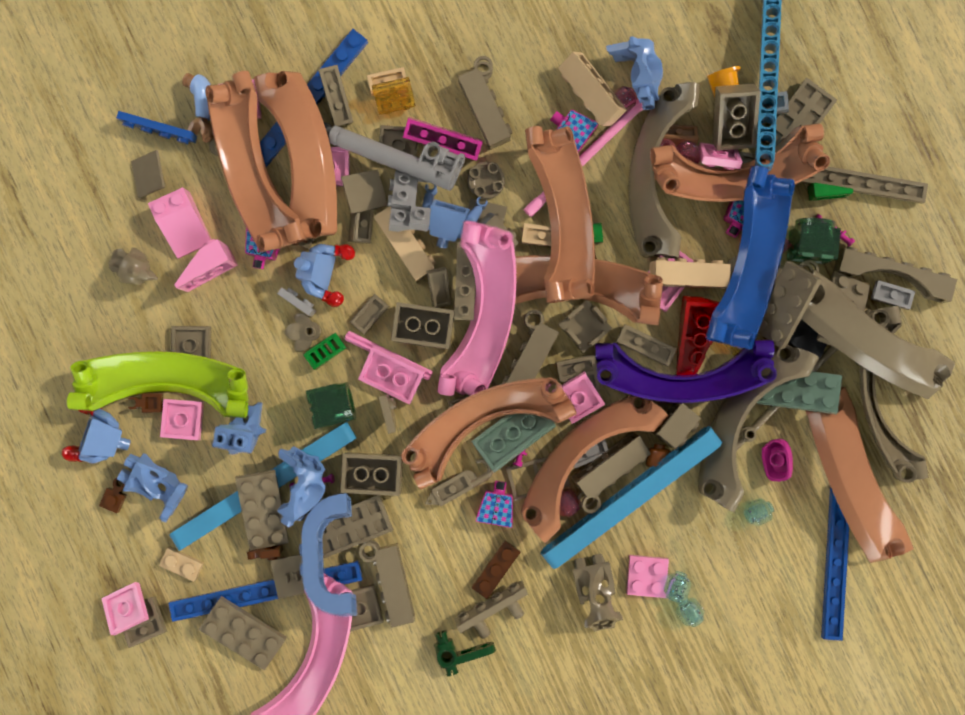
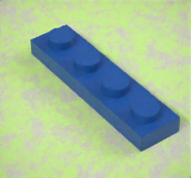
M118 111L116 117L123 122L122 125L134 129V126H136L145 133L152 134V132H157L159 136L166 139L174 137L177 138L178 142L184 144L189 142L196 144L198 136L191 131Z

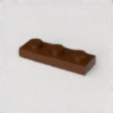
M504 540L471 588L488 599L521 551Z

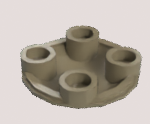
M489 161L474 165L470 169L467 178L471 192L476 197H481L482 199H492L498 196L505 184V175L497 163Z

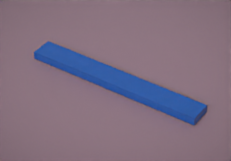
M831 486L821 638L843 641L849 525L838 505Z

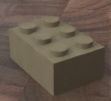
M755 83L715 87L712 143L717 151L756 148L761 91Z
M397 302L391 341L450 350L454 310Z
M343 453L341 493L400 496L403 471L401 455Z

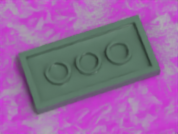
M812 371L809 377L793 379L773 388L756 404L837 415L842 375Z
M506 415L471 442L495 473L555 428L556 425L553 421L536 415Z

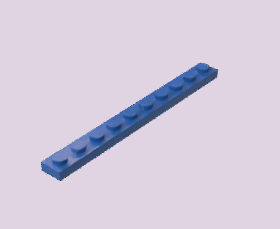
M352 29L321 68L338 65L340 76H342L368 44V40ZM319 72L307 84L317 105L325 96ZM278 122L273 125L260 141L266 168L286 144Z
M359 560L324 568V574L342 584L363 580ZM270 579L170 601L168 604L172 622L209 614L221 596L239 607L278 599L275 581Z

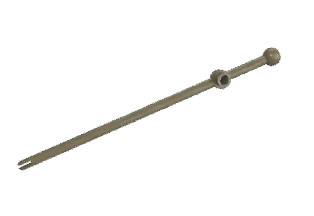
M830 346L822 354L812 371L816 372L838 349ZM770 406L750 427L741 428L737 450L745 442L755 440L756 431L780 407Z

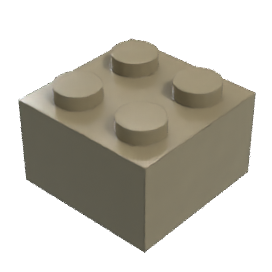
M674 403L666 412L669 417L655 432L651 433L668 447L676 449L684 445L687 441L686 436L690 431L694 432L700 424L698 421L701 418L683 403Z

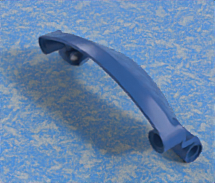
M752 166L750 168L744 191V219L739 253L727 290L712 313L706 335L707 340L745 349L753 347L781 262L795 187L794 179L777 178L775 175L768 174L769 170L765 167Z

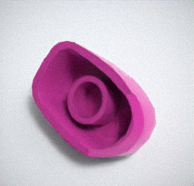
M777 438L769 441L762 448V462L766 476L771 481H786L792 477L793 456L791 448L784 439Z

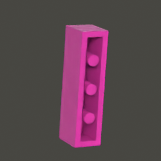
M412 117L408 118L403 138L425 145L429 142H436L439 146L449 149L454 154L459 155L462 153L465 154L466 158L476 161L482 146L481 139Z

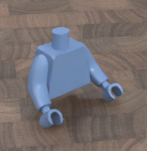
M426 184V193L422 207L431 208L429 230L430 235L438 237L437 246L447 248L449 241L456 242L458 238L461 239L464 221L477 222L488 201L486 200L485 204L482 205L479 203L481 197H478L476 206L470 211L468 208L434 200V196L438 192L437 187L434 185V189L429 190V184Z

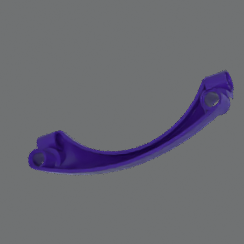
M755 340L751 349L743 348L723 365L704 373L683 376L663 374L650 370L629 357L617 343H596L597 379L601 384L618 391L656 401L695 403L718 400L753 390L772 382L776 378L777 373L774 368V361L771 359L774 356L773 340ZM770 368V373L767 376H761L763 369ZM608 370L611 372V376L603 378L600 375L601 372Z

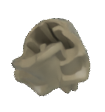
M131 248L130 253H126L122 249L113 251L112 257L109 260V268L112 272L118 274L119 282L141 285L147 280L158 279L156 274L150 270V264L146 255L137 248Z

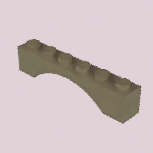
M846 247L838 251L833 273L836 271L850 278L867 272L891 273L910 282L925 299L940 303L952 301L957 279L951 278V275L948 273H933L930 268H915L911 263H897L895 259L890 257L879 258L876 257L877 254L872 252L861 253L854 247Z

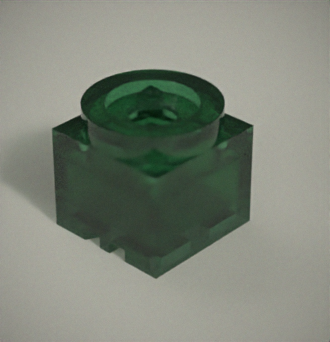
M801 218L795 220V228L789 231L786 261L804 262L806 260H813L817 264L824 265L838 260L841 228H835L836 222L829 219Z
M348 382L306 390L308 403L311 404L309 409L313 413L312 422L314 429L356 420L355 404Z

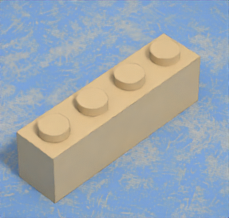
M573 51L558 68L562 73V78L573 87V92L584 101L583 104L586 109L592 111L596 116L595 120L599 125L612 126L627 111L583 53Z
M387 207L375 215L374 219L418 283L427 277L426 271L435 269L434 265H436V262L431 255L427 256L423 251L426 247L421 239L416 240L414 237L415 230L389 231L391 207Z
M658 257L656 261L650 262L649 273L662 277V286L724 289L728 287L730 282V264H723L722 260H713L711 263H705L704 259H695L693 262H687L685 258L668 261L666 257Z

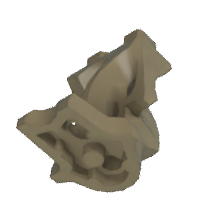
M601 553L592 556L593 565L586 566L584 558L575 559V569H573L574 582L580 604L582 605L588 600L590 603L591 611L588 618L585 619L584 625L585 628H592L594 632L608 628L612 629L617 621L623 620L621 613L615 612L611 604V596L615 594L614 580L609 561L605 562ZM603 580L608 582L607 588L602 586ZM584 586L588 587V595H584L582 592ZM600 594L603 596L604 603L597 602L596 595Z

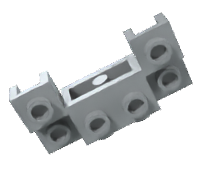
M395 171V179L390 180L389 191H393V195L388 197V206L391 207L389 231L429 230L431 208L415 206L418 182H428L401 171Z

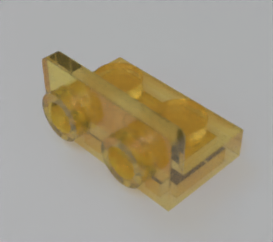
M409 77L372 85L379 115L408 110L416 106Z

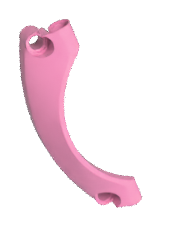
M464 221L460 245L471 262L475 276L474 321H470L467 332L459 347L440 370L437 392L446 396L454 395L455 391L461 395L467 394L471 396L488 389L503 355L514 314L516 262L513 236L510 232L473 221Z
M324 574L325 586L330 593H352L344 584ZM304 589L312 614V634L305 659L290 683L275 698L250 715H316L329 694L340 670L347 648L352 616L339 617L322 611L311 602Z

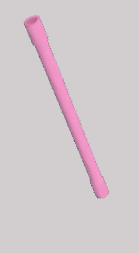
M638 99L579 156L582 167L633 117L643 110L642 103ZM544 191L523 209L529 217H532L546 202Z

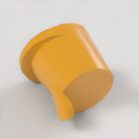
M740 66L722 69L707 76L714 98L715 87L739 85L737 72L740 71Z

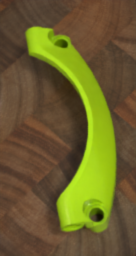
M133 352L77 361L70 367L74 377L72 386L75 391L70 392L67 397V407L70 410L93 411L128 396L146 392L168 391L197 397L213 406L222 417L246 418L248 415V383L245 371L214 359L177 352Z

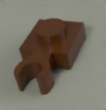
M142 393V399L138 397L128 398V400L136 401V405L128 407L129 409L142 407V413L162 412L163 393Z
M117 478L113 481V489L110 487L106 488L99 504L100 507L114 513L120 512L127 496L122 493L126 484L123 483L120 486Z
M283 545L255 550L249 549V552H247L248 560L256 558L275 560L280 557Z

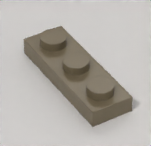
M338 65L318 69L334 126L353 123Z
M626 324L623 325L616 340L617 343L667 367L670 365L677 350Z

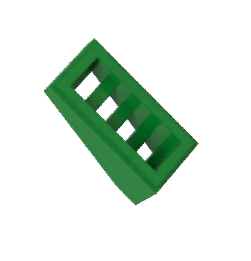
M812 183L807 187L809 201L845 198L853 193L852 188L821 183Z
M335 332L304 353L303 356L311 367L317 370L347 347ZM332 340L336 342V344L339 346V349L336 350V348L331 343ZM326 344L330 347L333 353L330 354L327 351V349L325 348ZM319 349H321L323 353L326 355L324 359L318 352ZM313 354L319 359L318 363L312 357Z

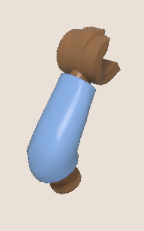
M187 73L182 79V84L188 87L194 95L195 115L197 117L190 123L187 130L198 135L201 129L202 140L208 143L214 139L211 123L208 122L210 121V114L205 93L206 87L211 84L203 75L193 76Z

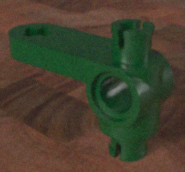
M446 630L441 631V634L440 632L434 634L437 643L434 644L437 661L442 669L445 668L448 677L452 676V672L453 675L459 673L456 665L488 656L496 651L494 642H487L457 651L453 639L448 638ZM448 651L452 654V657L445 659L442 653Z

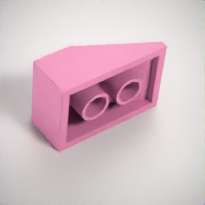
M182 187L148 203L155 221L178 259L205 246L204 244L207 241L211 240L191 193Z
M218 239L207 241L174 284L175 287L189 292L238 266L228 245Z

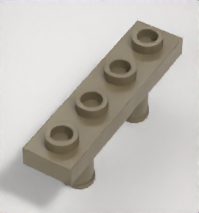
M457 242L454 320L474 321L475 276L466 252L461 247L460 242Z
M522 580L510 584L502 592H496L485 602L477 603L471 610L460 613L455 618L456 627L459 632L462 633L474 626L481 639L488 637L491 632L484 620L505 607H508L514 619L521 618L524 612L518 600L528 595Z

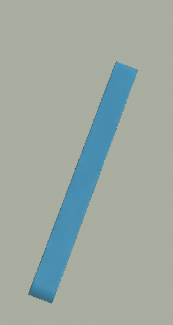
M763 0L759 68V90L761 92L755 166L765 167L769 172L775 160L782 0ZM767 33H773L775 35L769 36L767 35ZM771 50L774 53L768 54L766 51ZM771 68L773 71L767 72L765 69ZM770 86L772 90H766L764 87ZM769 104V105H771L772 107L769 108V109H766V108L763 107V105ZM767 122L770 123L771 126L764 127L762 123ZM768 141L770 145L764 146L761 142ZM767 159L770 163L765 165L760 160Z
M345 422L302 449V451L311 456L319 457L321 462L357 439L348 422ZM285 461L271 469L276 471L279 488L297 477V474L293 472L294 468ZM238 491L170 533L169 536L179 551L242 512Z
M711 426L704 427L690 437L682 447H677L658 462V466L650 467L602 503L597 512L589 513L546 545L540 554L552 569L560 567L718 449L722 441Z

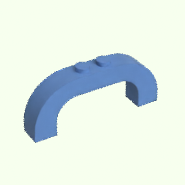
M346 493L327 497L311 509L304 521L302 544L299 545V552L302 556L300 574L303 576L304 589L308 598L322 611L339 617L357 616L356 595L353 593L332 594L326 588L323 565V533L327 525L333 520L352 517L351 497Z

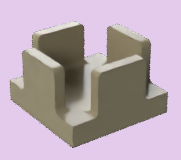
M588 300L558 324L582 353L592 347L612 329L607 323L608 319L596 305L593 306Z

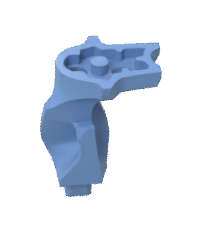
M632 36L627 42L606 46L607 52L613 56L615 62H634L631 70L633 89L639 102L642 103L643 110L654 109L655 101L659 100L658 87L663 77L662 62L655 53L654 42L649 39H639Z
M258 402L254 406L248 405L249 418L246 423L243 421V418H235V420L227 425L217 426L212 447L228 450L230 455L241 452L251 454L259 436L266 433V429L260 426L263 403Z
M295 446L291 447V450L280 449L278 453L279 458L294 468L293 472L298 476L297 484L290 487L289 503L282 504L277 511L282 515L280 522L287 527L293 526L295 521H302L311 509L320 502L326 488L322 480L325 468L320 462L319 457L311 456Z
M143 453L141 457L130 454L126 458L124 465L133 470L131 472L123 468L117 480L126 484L123 491L139 493L150 501L153 498L161 499L165 506L159 518L166 523L188 489L187 484L181 483L175 473L156 465L147 454ZM159 483H162V484L165 485V487H166V490H165V491H162V490L158 487V484H159Z

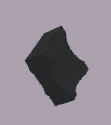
M802 319L787 344L793 348H800L819 357L818 360H820L827 344L817 340L818 333Z

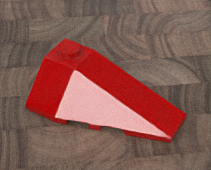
M683 296L680 312L676 375L683 376L698 373L706 357L705 354L713 341L706 339L712 313L720 302L703 297Z

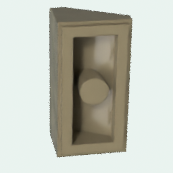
M374 209L350 214L348 242L371 244Z

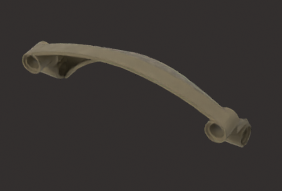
M686 82L676 84L675 87L664 88L659 95V100L655 101V108L651 109L648 113L635 144L629 170V210L639 253L646 258L659 255L672 259L679 258L681 235L669 222L660 206L655 189L650 150L654 147H660L669 128L681 116L698 106L700 84ZM669 95L672 101H666L663 96ZM646 243L652 245V252H647L645 250L644 245Z
M813 269L809 271L822 279L801 318L804 322L855 362L902 389L929 399L943 387V382L951 376L955 366L953 360L936 349L914 345L891 333L857 307L836 284Z
M899 306L881 308L870 311L867 314L875 321V314L877 313L880 317V323L878 324L893 334L902 326ZM860 365V391L865 416L875 443L893 472L894 478L905 483L929 478L925 457L903 444L886 424L877 402L875 389L876 374ZM906 468V476L903 478L902 471Z
M787 345L783 349L786 352V357L782 359L780 357L781 348L777 346L774 348V356L771 357L777 373L776 378L763 386L727 397L723 400L711 424V428L720 438L722 444L701 461L698 490L702 495L718 502L719 505L731 512H735L744 495L737 470L736 451L741 427L753 406L773 388L793 379L809 377L819 359L817 355ZM770 368L763 369L761 376H767L770 373ZM711 483L713 489L711 492L706 493L705 486Z

